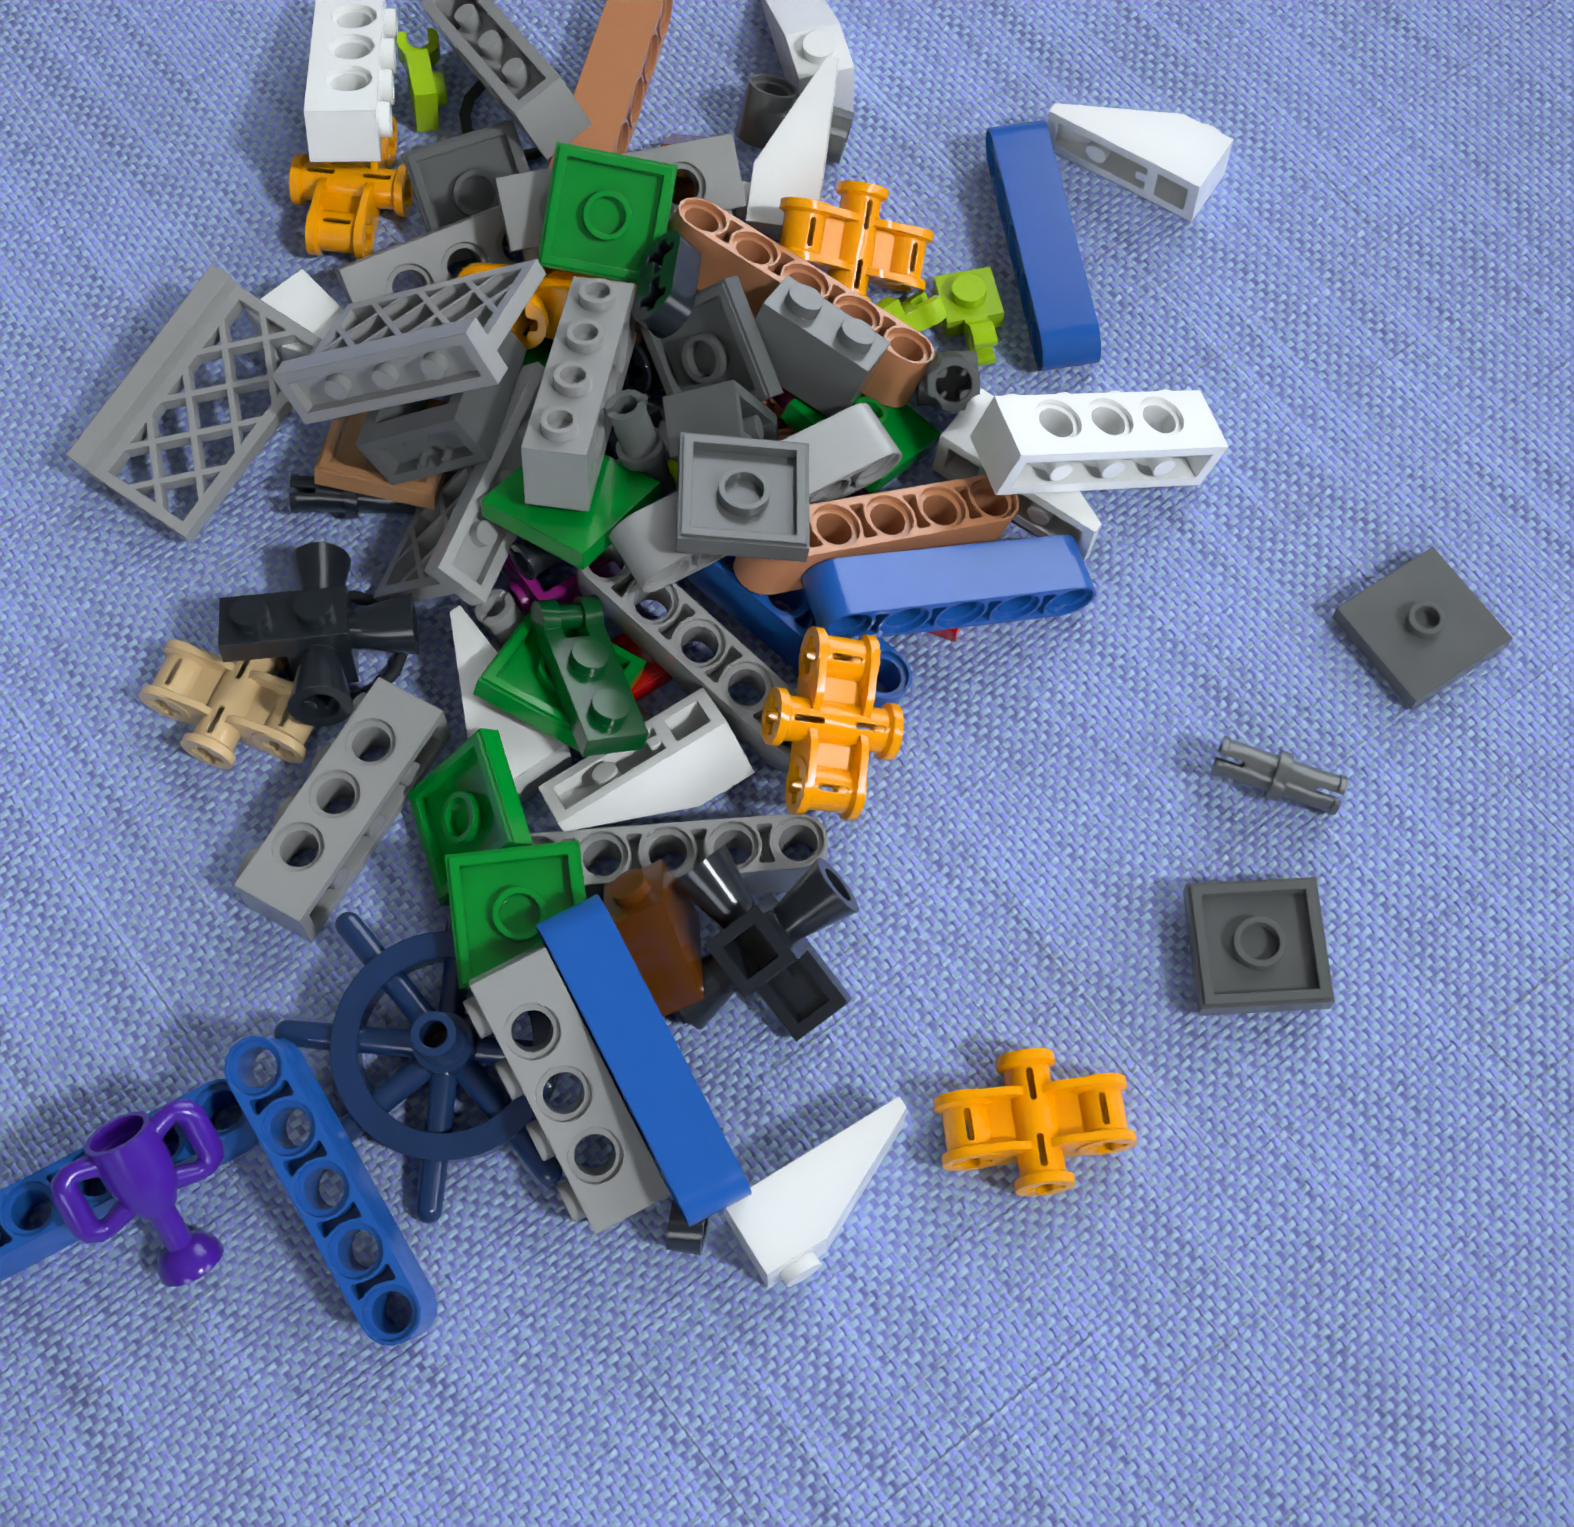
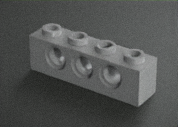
M424 0L420 3L454 53L509 117L514 120L515 124L546 160L554 155L557 142L570 144L576 136L592 124L561 76L492 0Z
M733 133L623 154L678 165L677 172H682L689 176L694 184L695 192L693 197L706 199L732 214V210L746 206ZM552 167L495 178V187L509 253L522 251L524 262L537 259ZM671 203L667 232L679 206Z
M497 205L337 267L334 270L348 304L393 294L392 284L394 278L404 270L414 271L420 277L422 286L451 280L452 278L447 269L448 259L454 251L461 248L468 250L473 255L476 263L517 264L524 262V258L513 262L505 256L502 250V239L505 235L500 206Z
M573 276L521 446L525 504L589 512L612 428V422L607 416L605 405L613 394L622 391L636 341L635 318L633 317L634 283Z
M380 677L377 678L368 693H360L353 700V711L345 719V726L332 744L326 743L318 750L310 766V776L297 795H289L279 806L274 817V828L260 847H253L242 859L237 870V881L234 887L248 908L311 943L314 941L408 802V792L423 780L452 737L443 710ZM385 747L389 749L388 753L378 761H362L364 755L373 748ZM340 798L354 799L353 804L346 811L339 814L326 813L328 807L334 801ZM308 849L318 850L316 858L310 864L303 867L290 866L291 861L299 852Z
M541 943L470 979L469 986L474 996L463 1001V1004L481 1039L494 1033L505 1055V1058L495 1062L494 1065L511 1099L514 1100L525 1094L537 1118L525 1124L542 1160L546 1161L554 1156L557 1157L568 1180L556 1185L573 1221L576 1223L587 1217L595 1234L669 1196L670 1193L545 946ZM536 1010L544 1013L550 1019V1033L545 1041L539 1045L532 1047L523 1046L512 1037L511 1029L513 1022L521 1013ZM561 1072L574 1074L581 1081V1092L577 1100L566 1107H555L547 1103L543 1098V1088L547 1080ZM600 1134L607 1137L612 1143V1151L609 1158L602 1165L593 1168L580 1165L574 1159L577 1144L588 1135Z

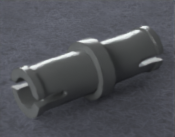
M630 389L619 391L613 394L605 405L607 416L612 422L618 439L616 454L623 467L631 471H639L660 482L661 498L659 500L677 489L674 477L669 471L665 458L667 453L665 443L660 440L659 429L653 426L642 393Z
M1223 737L1218 748L1220 754L1240 760L1242 763L1237 764L1215 756L1211 775L1222 776L1265 791L1264 798L1276 802L1280 797H1284L1326 811L1327 814L1333 816L1337 813L1342 801L1338 800L1335 796L1317 791L1316 789L1321 787L1344 795L1348 781L1347 776H1339L1294 761V754L1282 749L1276 755L1231 740L1230 737Z

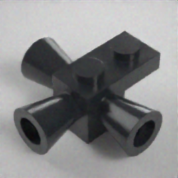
M311 542L296 548L289 557V567L296 591L219 598L218 648L223 663L287 656L294 679L288 701L290 715L303 724L324 727L344 721L353 711V702L347 683L359 682V649L419 655V633L412 592L352 610L346 586L351 568L349 554L341 547L332 543Z
M726 844L673 883L678 890L723 928L720 933L704 944L710 952L702 957L704 1000L678 1010L681 1016L695 1028L703 1029L737 990L740 991L745 999L755 991H758L797 1042L852 999L806 938L810 934L859 912L858 903L850 888L837 871L824 859L817 858L780 902L771 893L755 905Z

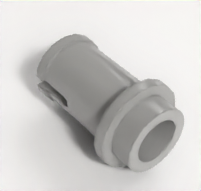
M503 589L491 590L486 603L478 604L475 607L477 619L485 625L494 637L493 645L497 653L526 617L515 604L514 598Z

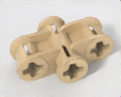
M170 639L163 647V653L166 657L151 685L145 684L142 686L138 697L146 706L170 719L196 726L192 733H185L180 741L181 747L187 753L208 765L229 770L233 768L236 762V756L233 752L240 741L243 744L290 763L300 764L304 761L307 755L304 745L314 726L295 720L288 711V701L294 682L273 676L276 671L284 670L288 662L287 656L223 663L222 657L199 649L187 642Z

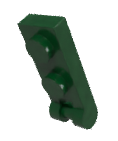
M596 595L579 596L574 598L573 604L558 605L554 599L534 601L530 610L532 630L582 757L643 749L649 732L604 626L603 608L600 599ZM575 629L578 637L566 638L563 630Z

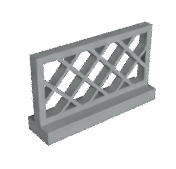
M538 259L348 304L311 355L282 361L272 375V378L305 425L497 385L508 370L497 350L546 273Z
M211 264L76 440L66 456L92 479L106 488L109 487L191 543L293 408L272 378V375L277 370L275 347L300 342L311 349V352L308 354L311 355L322 339L237 285L229 274ZM244 308L249 309L260 317L262 336L232 342L230 326ZM272 325L280 329L281 332L272 333ZM264 350L267 375L237 381L234 356ZM223 358L226 383L196 389L194 373L201 364ZM269 388L271 405L265 413L259 417L242 420L239 394ZM228 397L231 422L201 428L198 403ZM186 406L189 431L160 437L158 421L166 410ZM244 433H249L244 439ZM233 436L235 452L228 462L223 465L206 468L203 442ZM191 445L195 471L165 477L162 451ZM150 453L152 480L127 484L116 477L131 457ZM208 481H213L208 487ZM196 484L198 501L182 521L169 512L166 490ZM155 493L156 503L146 497L145 494Z
M539 362L523 366L518 376L492 459L448 471L435 510L417 507L374 594V599L382 602L412 592L414 602L456 594L471 606L486 603L509 554L510 545L514 543L517 535L482 517L481 500L522 465L521 446L545 371V367Z

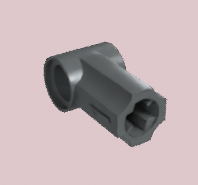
M762 73L752 74L748 78L736 123V136L746 144L764 149L799 98L800 94H798L797 88L789 81L778 76ZM836 106L833 107L826 160L839 164L852 127L854 112Z
M976 350L934 351L933 360L916 389L917 406L938 405L944 411L965 410L967 403L974 396L980 394V372L978 371Z

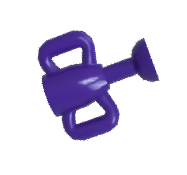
M189 1098L172 1100L156 1111L151 1118L149 1114L138 1111L123 1114L108 1121L88 1138L84 1146L87 1157L68 1163L58 1171L51 1181L52 1202L72 1235L86 1244L108 1240L116 1235L136 1215L143 1219H150L165 1245L160 1252L156 1268L161 1283L167 1287L182 1286L201 1278L215 1267L223 1255L224 1249L219 1239L204 1231H190L175 1206L178 1189L206 1179L215 1173L224 1159L223 1143L204 1108ZM178 1122L194 1149L197 1160L174 1166L170 1151L163 1138L167 1131ZM100 1178L106 1190L117 1200L104 1218L98 1219L77 1185L79 1181Z

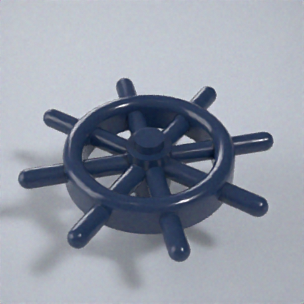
M451 910L448 931L428 932L412 936L386 949L356 913L344 912L340 914L335 922L336 931L363 963L364 967L346 989L338 1005L333 1023L283 1020L276 1025L274 1038H284L294 1043L297 1048L330 1050L334 1082L348 1110L339 1118V1121L351 1142L353 1143L363 1133L367 1132L386 1147L405 1156L421 1160L415 1214L418 1220L425 1224L436 1222L442 1215L448 1163L478 1159L510 1145L542 1184L553 1185L557 1183L563 1174L559 1161L555 1156L546 1161L542 1160L525 1124L537 1119L525 1094L510 1102L479 1064H494L505 1058V1055L496 1037H484L481 1039L469 1014L465 1015L466 1008L463 1001L467 1000L468 991H459ZM444 963L439 1009L436 1011L407 974L425 966ZM385 992L412 1024L411 1030L367 1026L374 1007ZM536 1010L527 1011L531 1021L533 1040L514 1039L523 1046L532 1047L539 1045L545 1041L550 1033V1019L544 1013ZM362 1053L413 1057L376 1089L371 1090L365 1075ZM560 1073L551 1076L544 1085L543 1098L547 1103L554 1092ZM430 1079L424 1131L411 1128L389 1114L391 1110ZM458 1081L489 1120L468 1130L452 1132Z

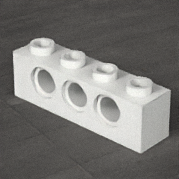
M315 0L304 102V119L310 162L381 161L382 138H392L391 105H394L395 102L393 74H396L397 71L395 43H397L398 16L396 8L386 7V0Z
M1164 389L1151 392L1110 391L1107 393L1081 394L1061 392L1045 395L1006 394L994 396L970 435L995 495L1200 485L1228 448L1200 390L1171 391Z

